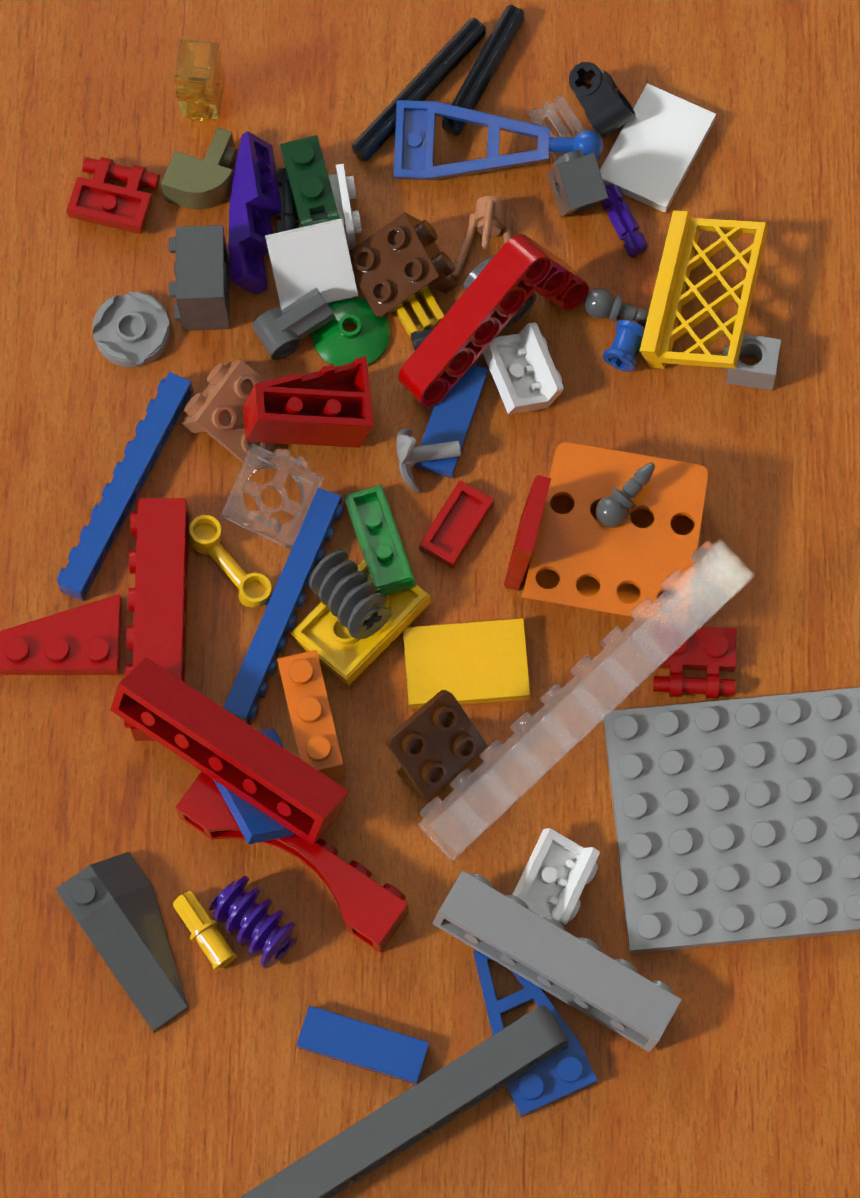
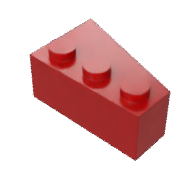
M367 356L356 358L352 363L336 367L334 364L324 366L317 372L305 375L296 373L255 384L243 405L246 442L360 448L374 427Z

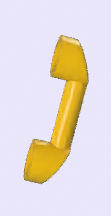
M200 515L194 518L189 527V540L192 547L201 554L210 555L239 589L238 596L242 605L251 608L264 605L271 596V583L269 579L261 573L246 574L220 544L221 525L216 518L210 515Z

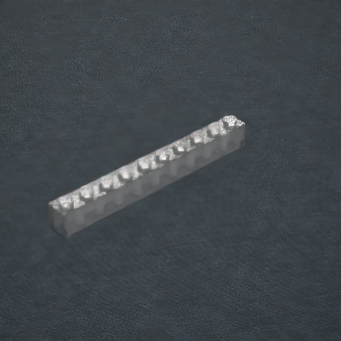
M721 539L714 545L709 541L705 542L690 557L695 563L684 574L677 569L660 585L665 591L654 602L647 597L630 613L635 620L622 631L619 626L615 627L600 642L604 649L594 659L587 654L570 670L575 676L563 688L559 683H556L540 698L544 706L533 716L528 711L525 712L511 725L510 729L514 734L503 745L498 739L494 741L480 755L484 762L473 773L466 768L449 784L454 789L450 795L443 801L438 796L435 797L420 811L424 819L418 826L451 861L456 860L754 578L755 575Z

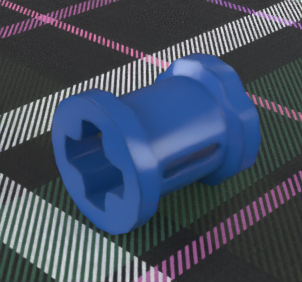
M619 320L615 326L617 333L612 345L604 351L602 357L607 364L614 368L630 372L635 370L637 366L635 358L641 347L645 328L629 320Z

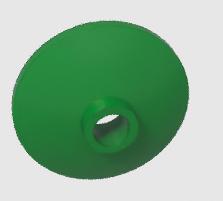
M351 297L328 303L336 318L312 333L313 344L318 355L329 365L334 364L335 367L352 363L356 358L367 356L368 366L376 362L383 355L389 343L390 328L387 318L376 316L364 298ZM350 323L357 325V329L353 332H347L343 327Z

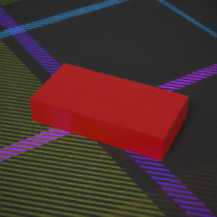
M459 480L419 543V550L454 569L493 507L494 499Z

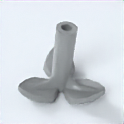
M401 429L396 441L400 474L405 483L415 493L419 494L422 492L417 487L412 475V467L415 463L460 457L459 441L414 447L416 439L411 437L413 431Z

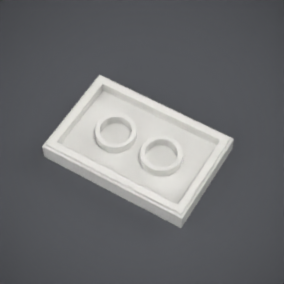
M647 83L634 107L636 116L624 125L602 165L600 173L606 187L615 185L619 187L622 194L666 213L716 120V114Z

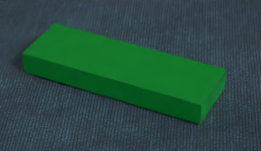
M382 484L344 495L345 504L371 581L377 588L376 593L389 595L416 587L415 578Z

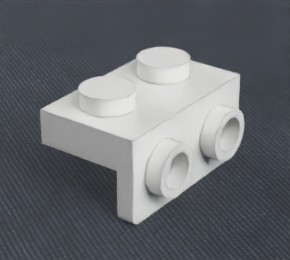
M536 322L528 323L519 334L495 337L483 352L508 415L548 408L564 389L561 375L555 368L548 351L546 339L541 335Z
M551 828L543 829L512 895L526 902L529 907L528 909L539 916H549L566 925L579 911L581 905L579 897L584 886L594 878L597 872L598 864L596 861L600 851L594 847L583 848Z

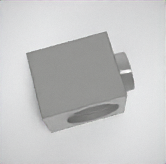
M744 334L737 368H721L728 369L726 383L773 391L781 339ZM724 345L722 356L728 355V345ZM745 356H751L756 358L759 363L750 366L742 363L740 359Z

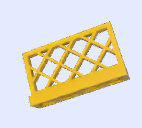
M673 210L640 347V352L650 368L665 369L666 363L737 368L768 233L766 222L691 218L688 211ZM700 231L717 232L720 236V239L703 251L697 245ZM744 233L755 234L754 243L741 253L731 243ZM727 246L735 257L716 269L709 258ZM705 262L713 273L694 286L689 280L690 272ZM742 264L747 271L746 277L731 288L723 277ZM719 280L727 292L708 305L700 293ZM697 297L704 308L685 321L681 315L682 306ZM731 300H734L739 306L738 312L723 324L715 312ZM711 316L719 327L700 340L692 328ZM687 332L696 342L685 352H672L674 341ZM726 335L730 340L728 355H711L707 347Z

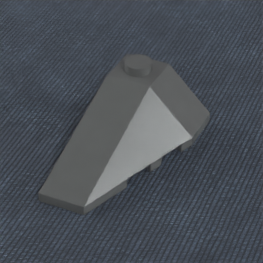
M130 852L91 864L55 889L66 908L153 1032H156L188 1009L153 885Z

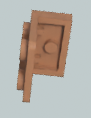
M243 360L225 362L224 364L221 362L209 373L207 377L209 384L202 394H196L187 403L184 409L187 414L180 424L190 433L207 432L247 467L256 468L261 464L275 443L246 442L243 405L254 385L266 380Z

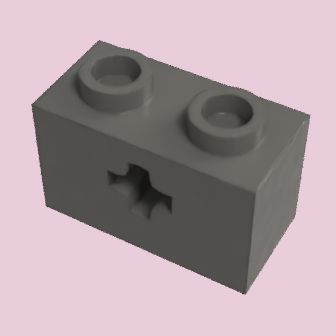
M576 150L564 154L554 161L555 166L547 172L560 217L595 207L608 198L594 153L583 156L582 150Z

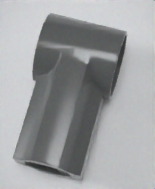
M316 287L284 309L274 308L263 313L254 321L252 328L271 359L275 361L284 359L294 353L300 347L302 339L336 317Z

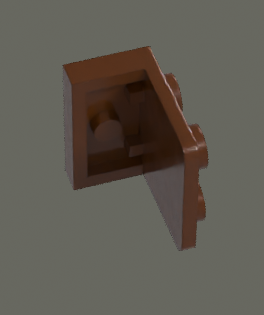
M404 212L349 251L354 277L376 316L381 318L388 316L428 287L435 288L446 294L458 286L452 274L455 271V267L450 258L438 249L435 243L438 236L428 221H421Z
M447 690L438 692L391 733L386 740L388 748L402 766L397 771V774L406 785L427 800L488 747L454 695Z

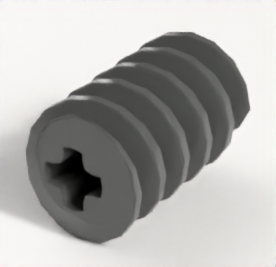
M344 550L334 551L321 560L313 570L309 586L312 592L319 596L321 602L328 606L332 615L338 618L340 624L347 628L353 638L366 639L378 632L388 622L392 615L391 609L385 607L387 601L385 595L376 593V585L372 582H367V575L362 571H358V566L354 561H348L347 552Z

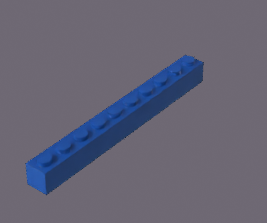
M169 372L166 379L163 378L157 388L158 394L155 400H150L146 409L147 415L145 419L140 420L137 424L136 436L133 441L127 443L124 451L125 456L122 462L116 464L111 483L105 485L100 504L94 506L89 525H85L81 530L79 544L71 549L68 557L69 563L58 574L57 582L61 592L81 601L86 597L193 392L190 380Z
M321 488L317 489L223 707L247 724H249L251 719L255 720L258 714L259 706L257 703L260 696L264 697L267 693L269 675H274L278 666V661L276 660L279 652H284L288 643L287 633L289 629L293 630L296 625L298 616L295 614L298 607L302 608L307 598L305 591L310 583L311 574L316 568L317 563L324 559L326 549H324L327 541L332 540L335 533L334 523L336 519L340 520L343 515L345 506L342 505L341 495Z

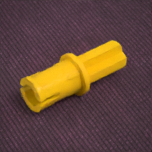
M188 891L177 897L173 902V907L191 932L190 940L192 942L197 941L213 965V969L218 971L233 962L237 955L232 951L218 930L219 922L210 918L194 892Z

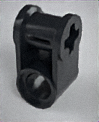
M581 62L571 70L569 85L585 110V115L590 124L602 138L605 139L636 116L633 107L619 90L608 72L601 70L591 62Z

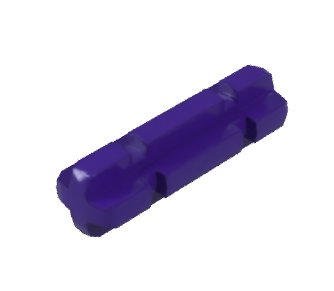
M612 185L605 188L608 198L602 202L605 210H608L609 214L607 215L620 240L624 241L625 244L623 246L630 257H636L645 253L648 243L643 233L638 231L639 226L626 202H623L622 199L624 197L619 187Z

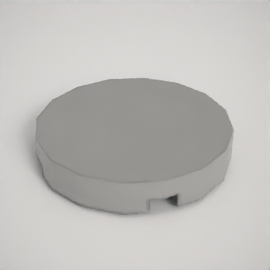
M138 291L128 292V294L121 296L117 294L108 298L98 308L93 319V338L100 354L109 362L125 368L142 367L155 361L165 351L171 337L170 320L163 305L153 296Z

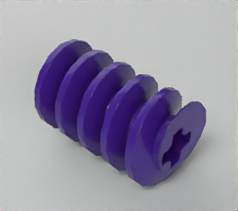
M244 876L224 888L211 903L209 911L215 910L214 918L218 922L227 921L226 930L230 934L239 932L237 942L243 946L250 944L249 954L253 957L262 955L260 965L267 969L283 958L296 943L297 938L290 936L296 924L290 922L281 927L279 922L284 912L279 910L269 915L267 912L273 901L267 899L258 904L256 899L261 889L256 887L246 892L244 889L249 878Z

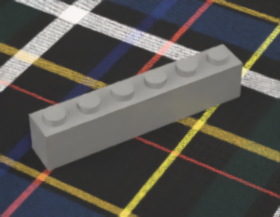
M464 871L461 872L432 923L433 925L646 1051L651 1052L659 1042L682 1000L674 995L671 987L661 981L653 980L651 982L638 974L635 966L623 959H612L602 953L599 945L592 940L584 937L578 939L566 932L565 927L558 920L549 916L541 917L532 912L522 899L514 895H503L493 889L491 882L483 876L475 873L469 875Z

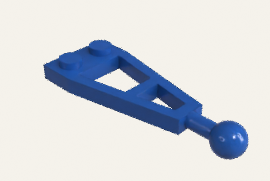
M397 100L394 179L439 180L549 161V152L570 153L582 150L583 156L594 153L597 159L603 151L602 138L591 130L582 131L575 138L550 137V128L436 101ZM435 116L488 127L487 158L433 166ZM500 130L537 138V150L499 156Z
M479 951L473 952L492 1036L504 1029L501 1015L533 1001L537 1008L544 1005L548 1007L569 1040L565 1049L506 1086L520 1118L597 1083L598 1080L579 1040L541 988L512 972L524 989L497 1001L488 962L492 961V959Z

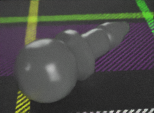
M605 288L591 290L584 301L586 312L595 319L609 317L610 321L615 322L617 316H620L622 319L646 324L649 313L644 308L638 309L634 305L622 304L623 296L618 295L614 297Z
M648 463L634 473V477L630 478L622 487V491L614 487L612 495L606 496L598 502L596 517L602 525L615 528L625 522L628 516V509H633L636 506L631 499L635 498L643 489V485L650 481L655 469L654 463Z

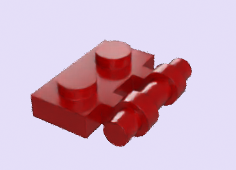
M86 157L83 162L82 171L94 176L92 180L77 177L66 210L68 217L142 234L153 199L150 193L141 192L140 190L143 187L157 189L160 183V174L147 172V168L134 165L130 168L114 164L113 159L101 157L99 160ZM110 179L126 182L127 184L125 188L108 184L107 182Z
M656 625L654 668L670 669V676H654L653 692H668L669 697H682V693L706 694V698L718 699L719 695L735 696V679H719V671L735 672L737 628ZM683 669L706 670V678L683 677L682 672Z

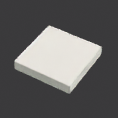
M342 219L265 235L281 309H284L316 287L326 303L358 296Z

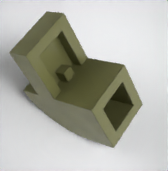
M217 128L204 160L177 151L174 152L161 182L164 201L189 209L203 210L221 204L231 195L233 183L232 169L238 155V149L234 146L232 132Z

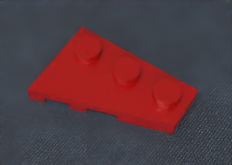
M121 595L110 596L0 631V675H119Z

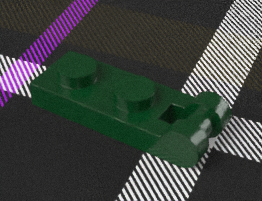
M315 135L280 144L301 227L340 219L318 136ZM325 212L326 217L312 220L311 215Z

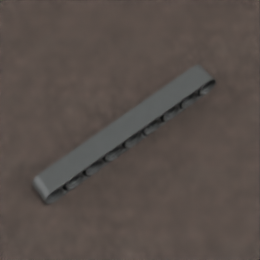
M546 1005L540 1006L240 1198H332L566 1047L569 1040Z

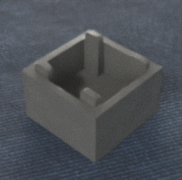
M223 225L176 227V237L169 238V252L176 253V262L174 263L176 281L169 283V296L176 298L177 305L174 307L175 320L181 321L183 331L230 329L229 254Z

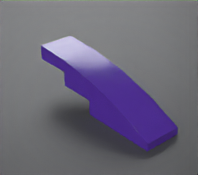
M246 132L242 134L233 175L229 207L228 248L231 282L258 295L268 289L263 258L264 255L269 253L265 235L273 234L270 217L282 211L273 146L254 134Z

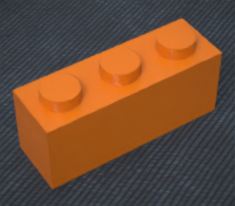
M317 650L277 658L299 758L332 780L346 778Z

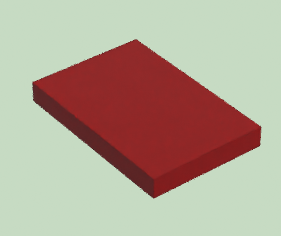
M540 475L534 477L521 514L504 581L505 588L519 591L533 553L551 478Z

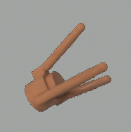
M484 196L477 200L476 211L470 214L469 226L456 261L455 271L453 272L454 278L460 277L476 230L482 235L481 245L483 249H487L490 244V238L499 235L501 231H503L504 244L512 238V217L506 215L507 203L503 199L495 196Z

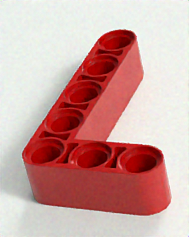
M523 234L515 235L503 245L404 363L399 371L398 379L424 407L435 406L447 396L534 291L562 309L569 311L577 308L584 302L589 292V285L562 259Z

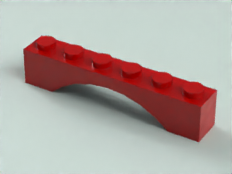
M201 771L175 807L179 818L211 840H246L214 780ZM298 835L261 842L289 853L313 870L332 893L341 911L346 931L379 953L383 951L409 914L408 903L404 901L406 896L399 889L389 883H385L382 887L370 879L372 873L366 867L354 860L349 864L336 856L338 850L322 838H319L314 845H311Z

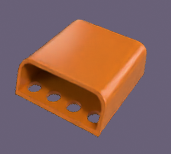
M570 442L560 443L555 450L549 476L551 482L521 597L688 626V613L708 480L707 469L699 464ZM648 463H654L655 469L650 481L643 485V489L635 498L631 499L636 506L633 509H628V516L625 522L615 528L602 525L596 517L598 502L602 498L612 495L614 487L622 491V487L630 478L634 477V473Z

